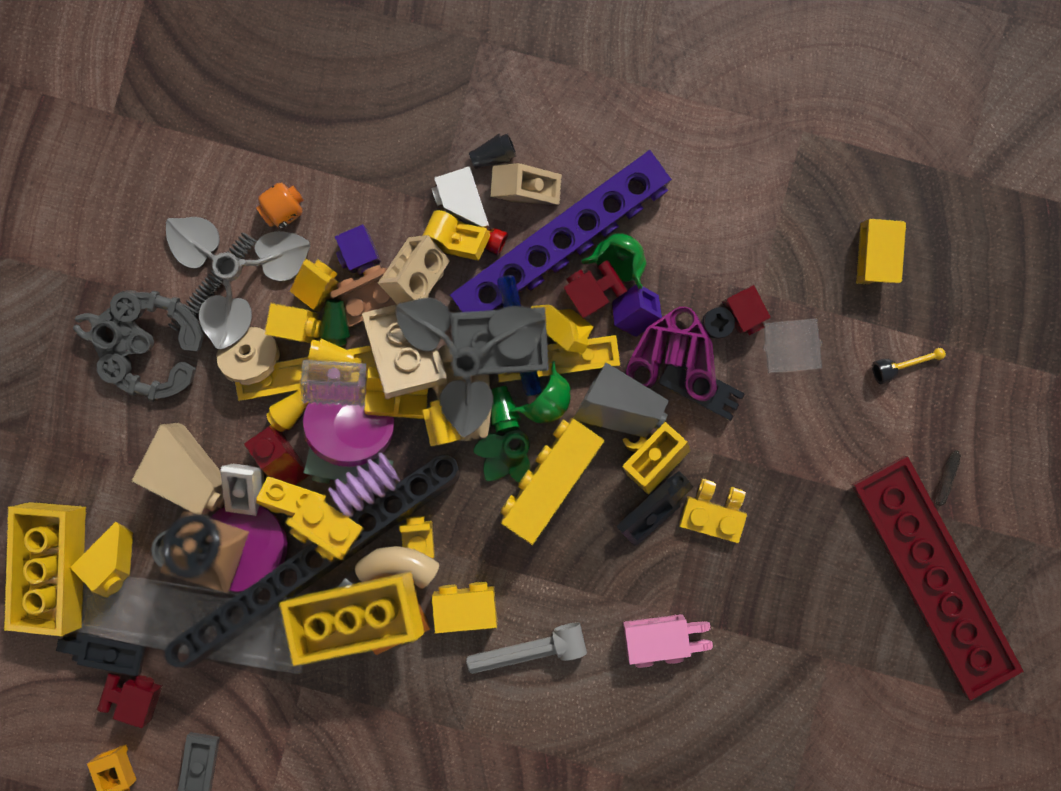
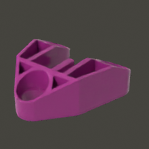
M675 308L647 327L631 356L626 375L635 380L634 374L637 369L641 367L648 368L650 378L642 385L651 388L657 380L659 367L662 364L667 336L671 335L665 364L676 367H683L688 339H692L686 364V389L689 395L696 400H710L717 390L712 341L699 317L691 308ZM688 313L693 318L692 325L688 329L681 330L676 325L677 317L680 314ZM700 378H705L710 383V390L705 395H697L693 389L694 383Z

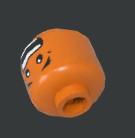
M276 183L258 197L260 205L256 208L270 227L275 225L278 228H284L302 215L303 210L300 203L304 199L294 185L288 188L283 183Z

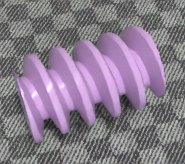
M381 452L378 453L380 461L378 465L369 459L367 460L368 471L364 470L361 466H357L358 477L355 478L347 472L346 484L337 478L335 480L336 490L333 491L329 488L336 504L347 517L353 516L352 506L359 511L364 509L363 499L369 504H373L375 502L374 493L383 498L386 495L384 486L391 491L396 490L395 479L399 482L400 480L388 459Z

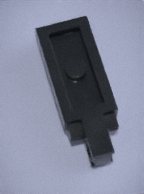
M678 471L668 478L667 482L663 483L655 492L651 493L644 502L633 512L629 513L616 527L634 546L639 545L680 508L679 501L694 488L693 485Z
M79 632L77 637L64 635L63 638L58 639L56 651L72 654V661H76L77 665L139 676L142 671L147 644L89 632Z

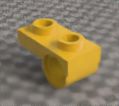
M440 210L433 212L422 235H428L443 253L477 261L480 260L490 238L487 228L459 223L454 216Z

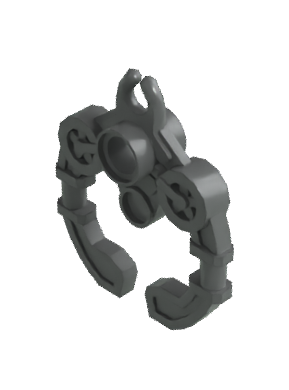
M125 290L114 295L110 302V308L99 316L92 313H83L75 317V321L78 323L85 320L91 323L92 328L89 332H84L80 325H74L73 330L82 339L93 343L100 358L97 362V373L107 383L115 384L120 389L128 392V395L134 396L139 394L146 396L148 401L151 402L156 401L157 398H165L179 393L193 382L196 371L195 367L186 362L177 363L170 370L168 381L163 383L153 381L151 385L140 382L141 377L139 375L131 374L132 364L127 355L145 353L151 350L154 345L153 337L135 323V320L141 317L146 309L150 312H155L157 308L167 310V316L174 318L181 325L178 336L181 348L189 351H199L204 334L198 320L188 308L180 303V298L172 297L170 299L160 296L158 291L136 292L135 290ZM106 327L113 331V340L106 335Z

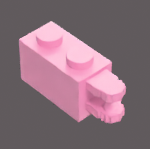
M683 614L623 622L627 658L630 665L635 664V667L638 668L650 667L654 665V661L665 660L668 664L680 663L684 661V657H691V653L707 651L713 648L712 641L699 640L689 642L688 636L691 633L709 631L710 622L687 623Z

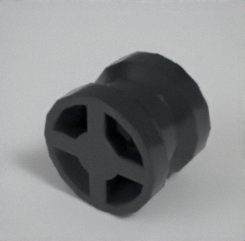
M717 307L704 314L701 323L710 338L720 339L728 336L733 331L735 318L728 309Z

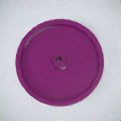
M356 382L333 384L319 391L308 403L303 418L305 439L311 450L324 461L343 467L360 466L367 464L369 459L373 461L378 458V453H383L389 446L393 436L394 417L366 415L364 413L366 385Z
M259 506L256 515L227 512L225 507H223L210 517L212 520L249 532L228 591L241 593L284 563L287 554L286 532L280 520L269 510Z

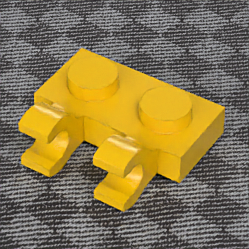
M702 478L697 497L687 496L679 526L739 543L747 514L739 511L743 504L746 492L742 489L730 487L725 507L710 503L716 483Z

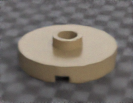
M249 327L245 335L235 344L224 349H218L216 357L218 367L228 380L240 382L243 385H250L260 382L271 375L280 354L278 345L272 336L265 335V330L261 328Z

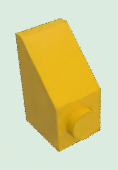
M115 522L70 567L92 592L108 598L122 587L123 581L130 575L133 532Z

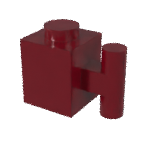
M609 260L598 266L604 276L598 281L595 280L590 271L584 274L582 269L566 279L569 284L564 286V289L583 319L609 304V300L604 294V291L612 288L617 297L627 292L626 287Z
M109 673L97 710L108 713L112 703H115L117 706L113 716L114 720L143 728L152 720L162 685L154 683V679L139 675L125 682L123 688H119L117 686L120 675Z

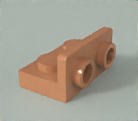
M380 265L371 267L363 272L364 277L355 281L353 278L343 280L336 284L338 289L330 292L332 299L344 301L349 327L363 323L362 313L396 305L395 301L378 284L388 268H381Z

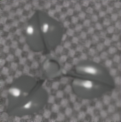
M420 298L399 303L396 306V317L399 327L410 344L417 349L431 351L438 346L441 338L449 348L450 354L454 356L452 360L453 370L458 375L463 376L465 382L454 380L448 383L440 395V405L445 417L462 437L470 435L483 424L493 404V395L488 384L482 381L471 383V375L477 371L480 357L497 343L500 352L509 358L520 359L528 356L537 347L546 323L545 317L531 308L521 306L506 307L497 311L489 321V331L495 337L494 339L490 340L478 351L472 347H462L457 350L450 338L444 333L451 325V316L448 308L441 301L433 298Z

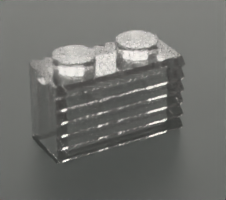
M303 359L301 374L302 402L304 404L307 402L319 404L321 402L323 405L326 403L338 405L340 403L342 406L344 404L348 406L352 404L353 406L359 405L362 407L365 403L367 363Z

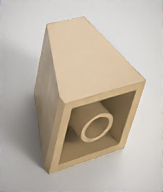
M180 423L161 424L132 481L195 514H206L216 510L217 507L222 508L224 496L219 468L184 425Z

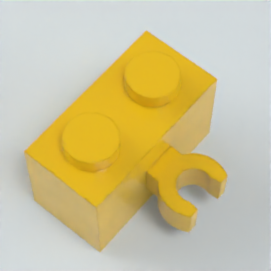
M664 422L648 440L647 437L641 436L636 443H631L627 438L623 439L626 448L635 453L622 467L626 475L649 495L690 452L689 444L680 434Z

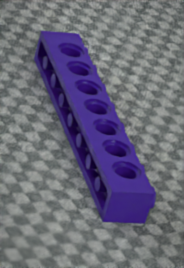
M648 150L451 293L450 296L462 312L496 310L502 305L504 308L510 307L520 299L517 295L527 287L532 291L545 281L542 276L551 269L554 273H557L570 262L567 258L577 251L579 255L583 254L594 245L592 240L598 235L602 234L606 237L619 227L616 222L624 216L631 219L644 209L641 204L651 198L653 201H656L669 191L666 186L672 179L651 150ZM631 181H639L644 186V192L640 195L632 194L629 191L628 184ZM606 199H615L619 203L620 209L615 213H609L604 209L603 202ZM584 216L591 217L595 222V228L591 231L582 230L578 224L579 219ZM559 234L567 235L571 241L570 246L566 249L557 248L553 242L555 236ZM534 252H541L546 257V263L541 267H534L529 263V256ZM517 270L522 276L521 281L517 285H508L504 281V275L507 271ZM487 287L493 288L497 292L496 299L489 304L483 303L479 298L481 290Z

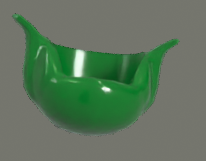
M616 233L609 236L598 244L590 257L581 261L583 264L596 263L599 266L609 260L621 281L628 282L634 280L638 288L643 289L640 279L646 268V258L641 244L630 235Z
M555 361L552 362L550 381L544 391L531 404L512 408L510 412H520L535 423H551L563 416L570 404L571 389L567 380L557 372Z

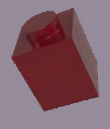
M754 285L722 301L724 307L733 314L735 328L738 333L747 331L751 335L765 328L763 322L771 318Z

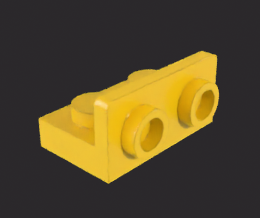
M267 476L256 498V503L271 512L283 513L293 517L310 492L324 502L326 496Z
M311 492L293 518L289 517L286 522L293 527L289 532L304 543H306L308 538L319 545L316 551L330 561L335 556L342 560L364 529Z

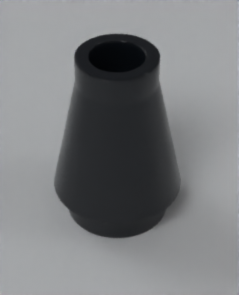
M499 133L475 150L469 152L475 169L511 162V158L517 156L508 133L502 136Z

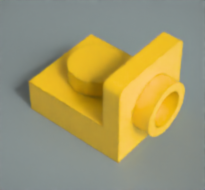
M424 516L406 518V523H402L399 526V532L402 535V547L415 549L434 558L432 521H425Z

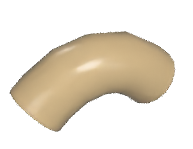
M393 546L376 549L362 557L355 565V572L361 582L411 572L413 583L423 589L432 581L440 564L415 549Z

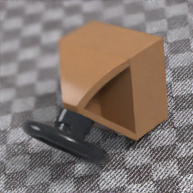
M182 512L181 517L170 526L163 539L161 550L163 565L160 572L228 593L249 532L212 520L203 514Z

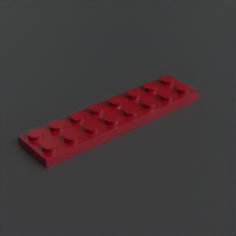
M903 456L851 484L965 697L971 701L1024 672L909 457Z

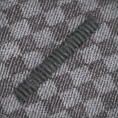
M244 232L241 233L243 237L238 236L240 241L235 240L236 244H232L236 250L231 247L229 248L238 260L244 258L245 254H248V250H251L250 246H254V243L257 242V240ZM213 270L210 271L214 276L211 274L207 275L214 282L206 277L204 279L210 285L204 281H201V283L207 289L201 285H198V287L203 292L195 289L202 297L192 293L199 301L189 296V299L195 304L189 300H186V303L192 308L183 304L195 317L196 314H199L202 303L211 295H215L214 291H218L217 288H220V284H223V279ZM171 319V322H173L175 325L181 328V325L177 321ZM168 323V326L180 332V329H178L171 323Z

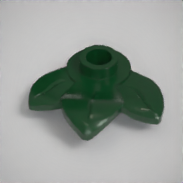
M512 429L503 435L489 434L486 438L480 439L473 449L476 455L485 458L483 473L486 481H494L510 474L515 481L520 482L525 473L530 470V461L527 456L530 442L527 435L521 430ZM511 440H519V445L516 448H509Z

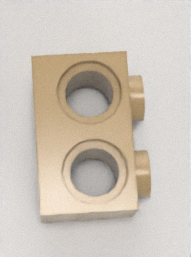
M428 235L409 237L378 284L397 305L420 298H429L430 291L435 283L444 275V269L450 260Z

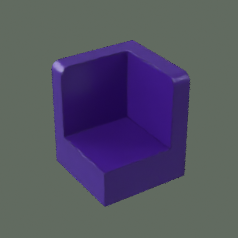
M634 285L612 302L614 326L634 336L640 335L646 331L647 327L662 318L659 295L645 287L639 289L637 285Z

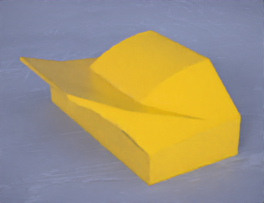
M549 304L531 306V308L545 307L546 333L569 352H585L593 325L572 309L557 310Z

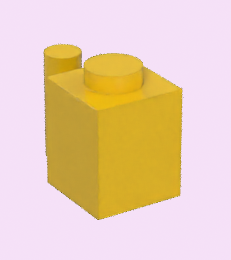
M440 400L430 402L431 407L423 410L431 446L465 439V437L460 436L456 428L443 414Z

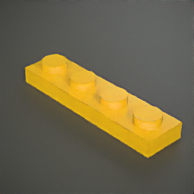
M616 335L588 339V347L584 353L569 352L558 343L547 345L548 370L500 373L498 378L499 382L549 376L553 361H555V368L559 374L599 369L605 363L613 367L620 366Z

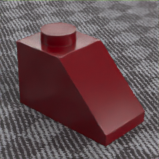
M268 426L244 443L261 470L269 477L296 486L310 476L304 473L305 465L286 437L273 426Z

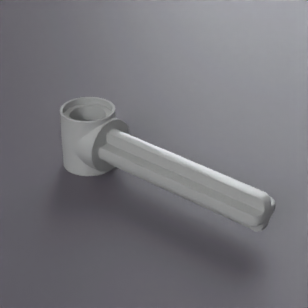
M578 622L564 624L554 628V631H552L553 636L470 655L467 657L468 670L473 674L555 654L562 661L583 657L587 654L581 625Z

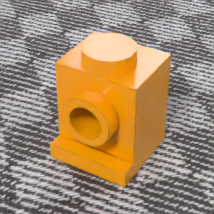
M126 744L98 754L87 763L97 791H130V786L137 780L126 752L128 751Z

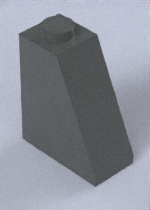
M605 363L592 382L573 418L579 422L646 438L653 428L658 430L665 422L668 414L664 413V410L669 400L610 364Z

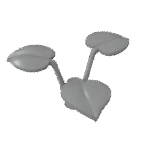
M199 217L168 218L166 220V237L174 257L184 266L195 269L202 267L208 257L213 260L214 272L223 279L226 298L221 295L211 296L202 303L199 310L200 325L216 349L227 348L239 341L249 329L252 321V311L249 303L242 298L232 299L230 283L241 275L242 267L262 265L263 272L268 278L276 281H287L298 274L310 249V242L302 236L290 232L274 231L263 235L255 243V252L260 259L238 260L230 253H221L219 255L211 253L218 248L220 237L217 228L210 221Z

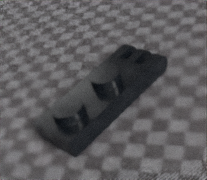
M684 362L683 367L667 364L658 381L659 384L729 421L732 420L734 415L723 409L726 405L737 410L739 404L729 398L733 395L738 399H743L745 393L716 379L717 390L715 395L707 401L696 400L689 395L686 389L687 363ZM705 378L698 379L693 386L694 392L697 395L707 394L710 390L709 381Z

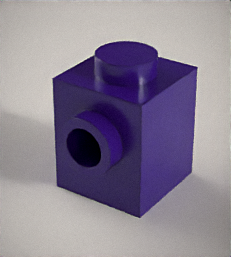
M363 224L335 236L340 248L336 255L343 269L348 267L349 271L353 274L358 272L359 275H364L363 272L381 262L368 229Z

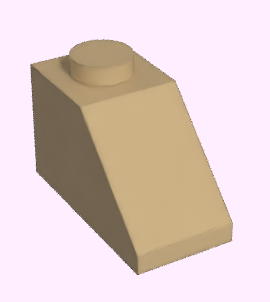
M520 163L493 166L490 197L511 202L559 205L561 174Z

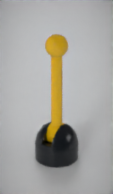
M937 348L931 354L898 364L889 358L880 359L872 363L873 375L876 381L882 385L894 380L898 376L899 369L932 359L942 360L945 358L946 352L942 348Z

